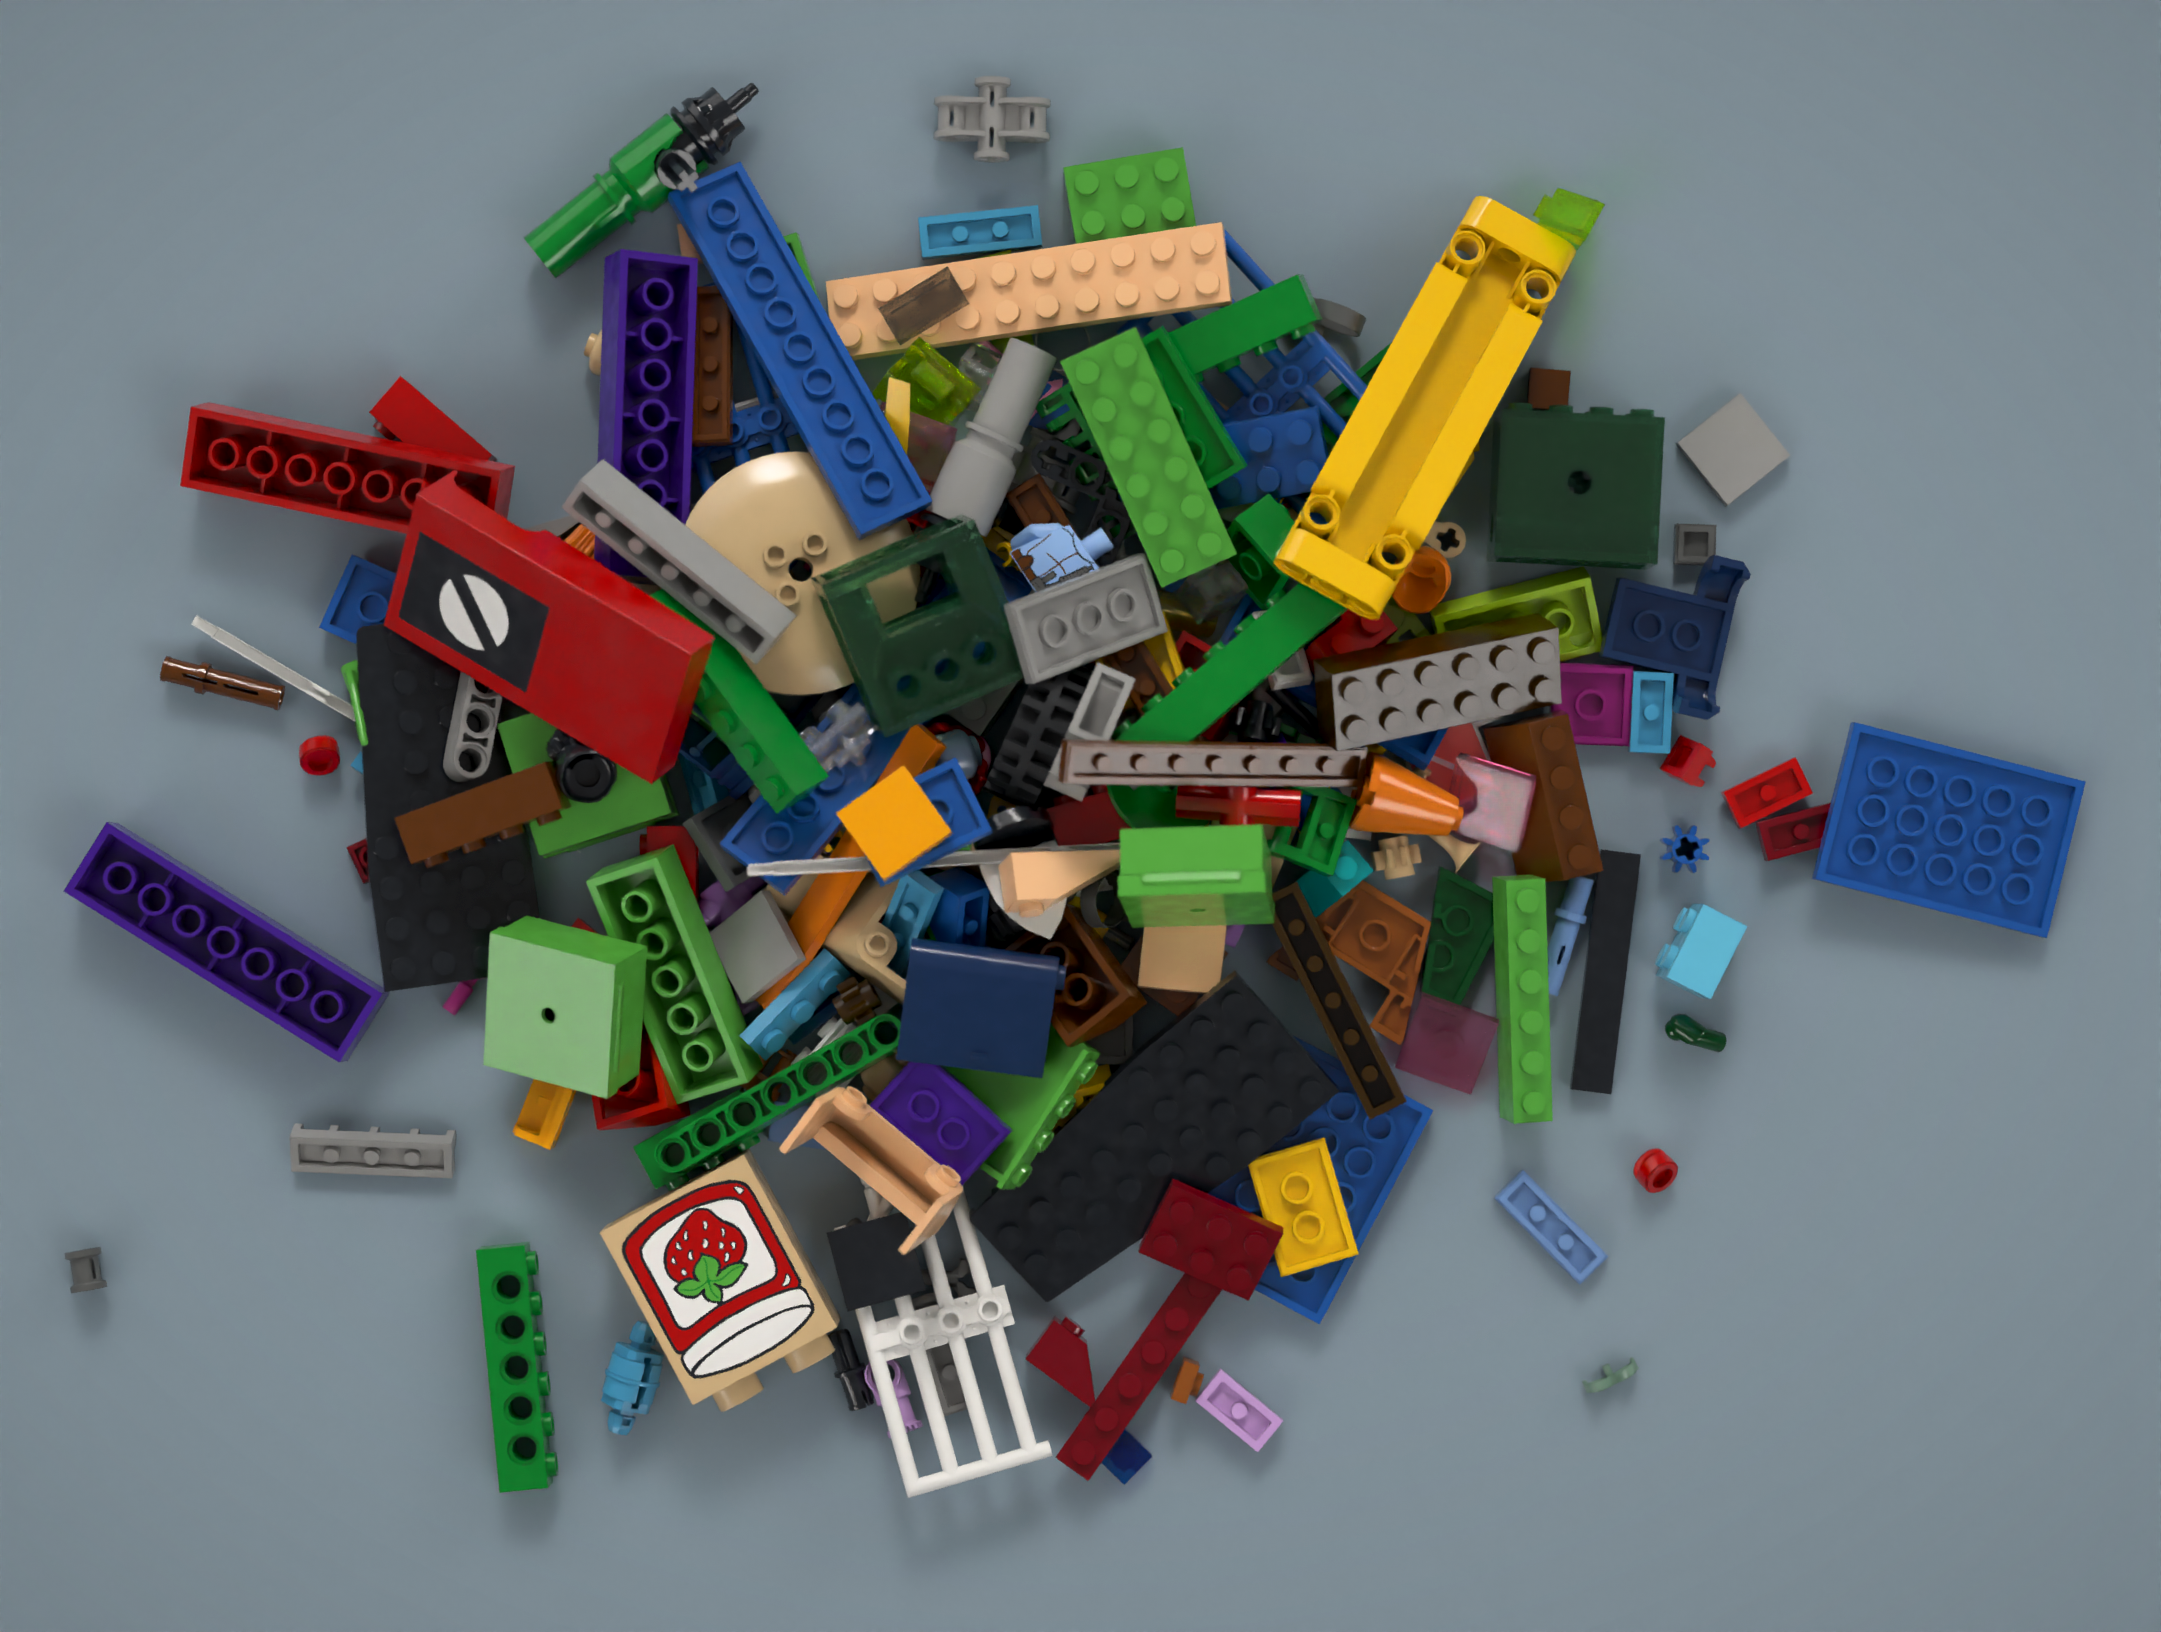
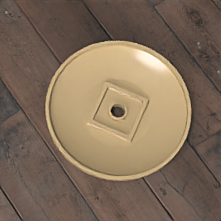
M810 452L775 453L753 459L732 469L705 492L689 515L685 526L797 615L778 642L757 664L737 649L767 692L806 696L827 693L846 687L875 670L889 657L905 635L916 609L917 602L914 598L920 582V565L909 561L915 548V540L907 519L859 540ZM795 560L807 562L811 567V577L803 582L794 580L789 574V564Z

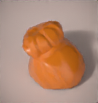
M1421 546L1418 551L1416 550L1392 593V597L1397 605L1409 613L1422 614L1432 611L1441 602L1451 585V569L1447 559L1439 551L1431 547ZM1396 559L1393 565L1399 564L1398 559Z

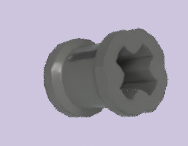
M101 1247L64 1253L65 1259L69 1260L74 1284L70 1287L71 1293L107 1287L106 1280H102L98 1258V1255L102 1253Z

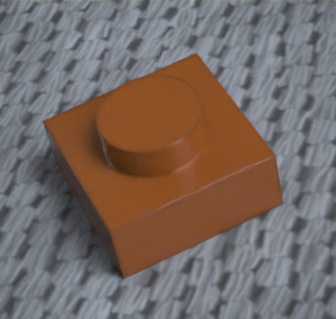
M1183 1356L1170 1393L1172 1400L1186 1404L1189 1395L1197 1397L1204 1374L1198 1372L1200 1367L1198 1361Z

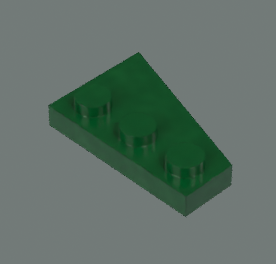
M1439 866L1420 992L1458 1011L1494 940L1493 893Z

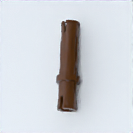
M166 656L160 672V681H168L194 688L195 693L204 695L205 692H210L274 708L277 711L281 708L285 694V686L283 685L279 686L213 669L212 664L206 662L197 665Z

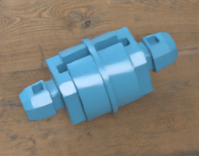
M637 1321L633 1326L629 1337L632 1340L631 1343L616 1342L609 1366L604 1373L606 1377L601 1401L614 1408L609 1412L608 1429L615 1434H629L636 1419L633 1416L634 1413L649 1414L656 1389L660 1386L659 1378L664 1355L651 1348L656 1343V1336L649 1323L645 1321Z

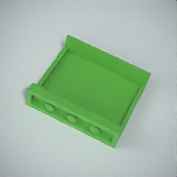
M1052 1023L1050 1024L1043 1078L944 1066L1013 1130L979 1167L999 1181L996 1186L1000 1189H1015L1016 1186L1020 1187L1026 1182L1032 1172L1033 1167L1030 1164L1038 1152L1042 1153L1049 1146L1054 1137L1052 1129L1059 1118L1063 1119L1070 1113L1076 1102V1098L1073 1097L1081 1084H1086L1093 1077L1098 1067V1064L1095 1062L1101 1054L1099 1051L1086 1042L1071 1048L1068 1047Z

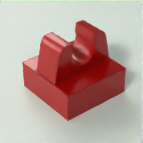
M1680 735L1673 745L1670 754L1667 755L1661 765L1660 770L1688 785L1702 787L1705 782L1698 776L1705 765L1714 768L1716 761L1711 756L1712 750L1701 743Z

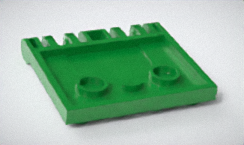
M1161 326L1141 338L1208 489L1245 468L1247 463L1165 327ZM1070 383L1038 402L1036 411L1041 419L1067 404L1070 410L1047 423V429L1049 432L1058 431L1066 426L1068 421L1075 418L1083 432L1069 437L1062 443L1075 448L1089 440L1092 448L1085 451V453L1105 461ZM1077 457L1069 461L1068 464L1071 466ZM1083 462L1076 470V477L1083 485L1090 483L1099 476L1098 468L1091 462ZM1110 480L1098 489V492L1105 495L1106 487L1112 489L1117 487L1114 481ZM1088 495L1092 502L1095 500L1099 501V499ZM1110 515L1102 517L1105 524L1115 518ZM1132 522L1125 539L1137 533ZM1120 523L1109 529L1113 538L1120 532Z

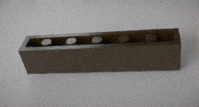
M1298 882L1273 893L1275 924L1272 925L1369 1119H1373L1407 1102Z

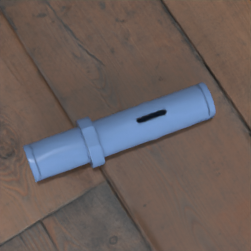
M1583 877L1569 879L1561 907H1556L1554 915L1558 917L1548 945L1549 994L1559 995L1580 924H1585L1587 918L1583 914L1594 883L1593 880Z

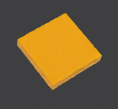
M904 765L836 813L885 882L953 834Z

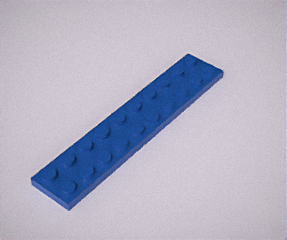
M735 163L694 181L698 188L693 192H690L688 188H685L682 192L679 189L669 192V203L858 539L861 540L927 509L933 502L742 163Z
M975 544L972 551L978 553L975 562L964 568L961 581H958V583L945 579L938 581L926 604H919L915 609L905 635L889 657L875 670L854 682L806 739L805 744L829 777L809 796L778 814L775 813L770 804L760 794L720 842L721 849L745 867H748L749 864L816 859L844 825L836 813L874 787L912 724L915 722L926 726L1000 637L1008 625L1004 605L1028 596L1033 589L1024 574L1013 566L1003 567L1002 564L1006 561L985 546L981 547ZM803 874L783 876L762 875L759 877L786 896Z

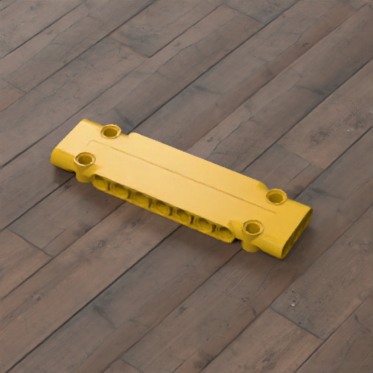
M1476 196L1473 199L1441 259L1434 265L1315 480L1310 490L1309 498L1276 555L1274 564L1281 572L1364 618L1371 620L1379 619L1405 569L1411 562L1415 551L1419 550L1541 326L1543 322L1541 318L1555 296L1556 290L1576 255V249L1570 242L1489 197ZM1455 251H1465L1471 260L1461 259ZM1526 289L1537 291L1541 299L1532 298ZM1309 513H1320L1325 517L1327 524H1316L1310 518ZM1389 552L1394 554L1399 564H1388L1383 559L1382 553Z

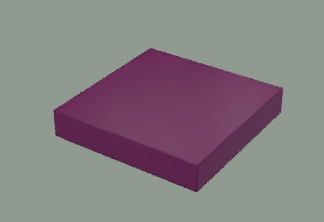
M1560 662L1562 703L1549 706V712L1563 710L1568 713L1575 744L1629 746L1633 666Z

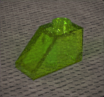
M1557 188L1552 197L1544 194L1533 216L1539 218L1538 225L1564 238L1577 251L1589 235L1605 204L1598 200Z

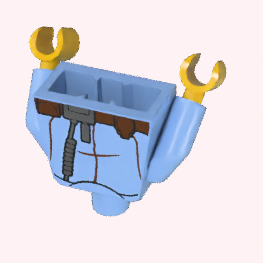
M1044 523L1027 526L1013 537L1011 542L997 544L996 551H1008L1009 559L1002 564L1003 567L1018 565L1034 591L1039 592L1099 569L1095 560L1112 550L1114 546L1102 528H1099L1081 541L1070 525L1062 526L1059 523Z

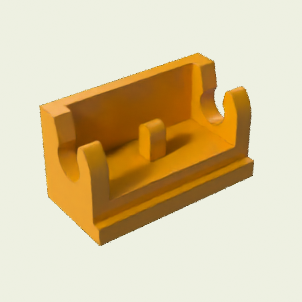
M533 1079L517 1123L512 1131L514 1135L549 1150L555 1148L577 1090Z

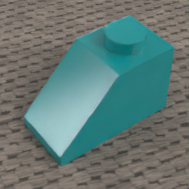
M1347 839L1344 840L1333 876L1326 877L1308 870L1295 882H1298L1314 916L1317 917L1374 870Z

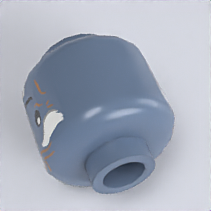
M960 729L934 735L947 746L934 768L956 757L967 781L973 779L977 774V767L982 766V754L976 738L973 735L968 736L965 731Z

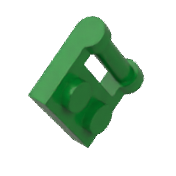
M1284 786L1290 790H1302L1301 800L1303 795L1309 796L1312 799L1296 847L1287 844L1293 827L1276 826L1272 839L1267 840L1270 855L1287 860L1323 876H1333L1357 800L1328 787Z

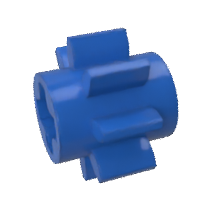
M1678 825L1672 826L1674 837L1671 839L1660 838V842L1667 845V853L1662 854L1660 860L1671 859L1674 862L1672 866V872L1674 873L1680 871L1682 864H1686L1691 873L1697 872L1694 862L1698 859L1709 860L1710 858L1702 853V845L1707 844L1709 838L1698 839L1695 836L1697 832V826L1695 825L1688 829L1687 834H1683ZM1680 839L1684 843L1691 842L1693 844V849L1688 852L1689 859L1676 854L1675 849L1681 846Z

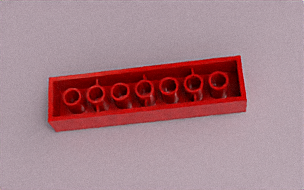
M208 402L191 406L180 486L407 534L416 495L420 492L422 482H427L425 486L427 488L453 470L458 472V476L454 481L461 490L507 519L515 466Z

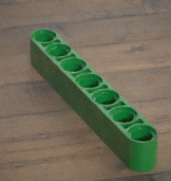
M890 1014L876 1016L668 1135L655 1148L654 1158L656 1164L660 1169L668 1173H686L895 1054L898 1048L901 1020ZM886 1023L895 1024L898 1029L896 1040L888 1045L881 1044L878 1039L880 1027ZM858 1043L863 1051L862 1058L857 1064L847 1065L842 1057L843 1050L848 1044ZM822 1063L826 1067L827 1077L823 1083L811 1085L807 1078V1072L812 1065ZM782 1083L788 1084L792 1092L791 1098L785 1105L777 1106L773 1102L772 1092L777 1085ZM744 1104H752L756 1111V1118L750 1125L741 1126L737 1120V1111ZM716 1124L720 1130V1139L715 1145L706 1146L701 1138L702 1131L707 1125ZM680 1144L684 1149L685 1158L680 1165L672 1167L667 1162L666 1152L672 1145Z

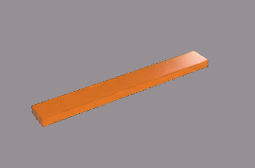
M914 722L875 785L903 765L913 778L933 769L947 746L925 726ZM846 830L828 859L866 856L850 832ZM868 871L818 874L788 922V926L806 959L756 999L764 1009L811 963Z

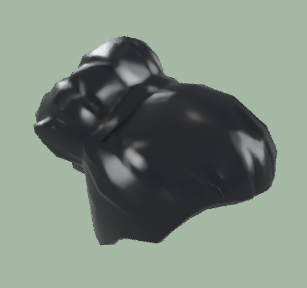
M557 729L547 742L546 751L548 756L555 762V777L560 791L568 799L576 802H599L609 794L616 781V763Z

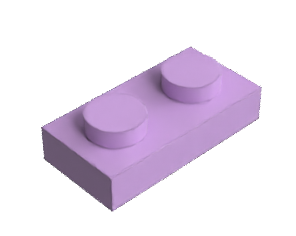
M1221 1368L1195 1398L1199 1405L1257 1452H1259L1283 1422L1281 1417Z

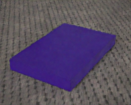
M909 1061L869 1105L937 1163L946 1165L956 1171L961 1178V1185L972 1176L1013 1131L942 1065Z

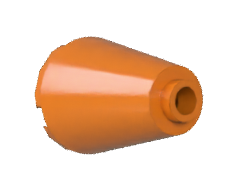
M1369 752L1366 759L1363 787H1358L1357 790L1352 789L1350 795L1357 802L1349 828L1365 832L1448 836L1451 830H1458L1463 818L1464 808L1459 807L1458 797L1384 755Z

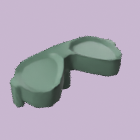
M1633 1357L1630 1358L1629 1364L1613 1373L1608 1363L1602 1366L1606 1377L1589 1383L1583 1380L1582 1383L1587 1393L1600 1392L1630 1378L1639 1368Z

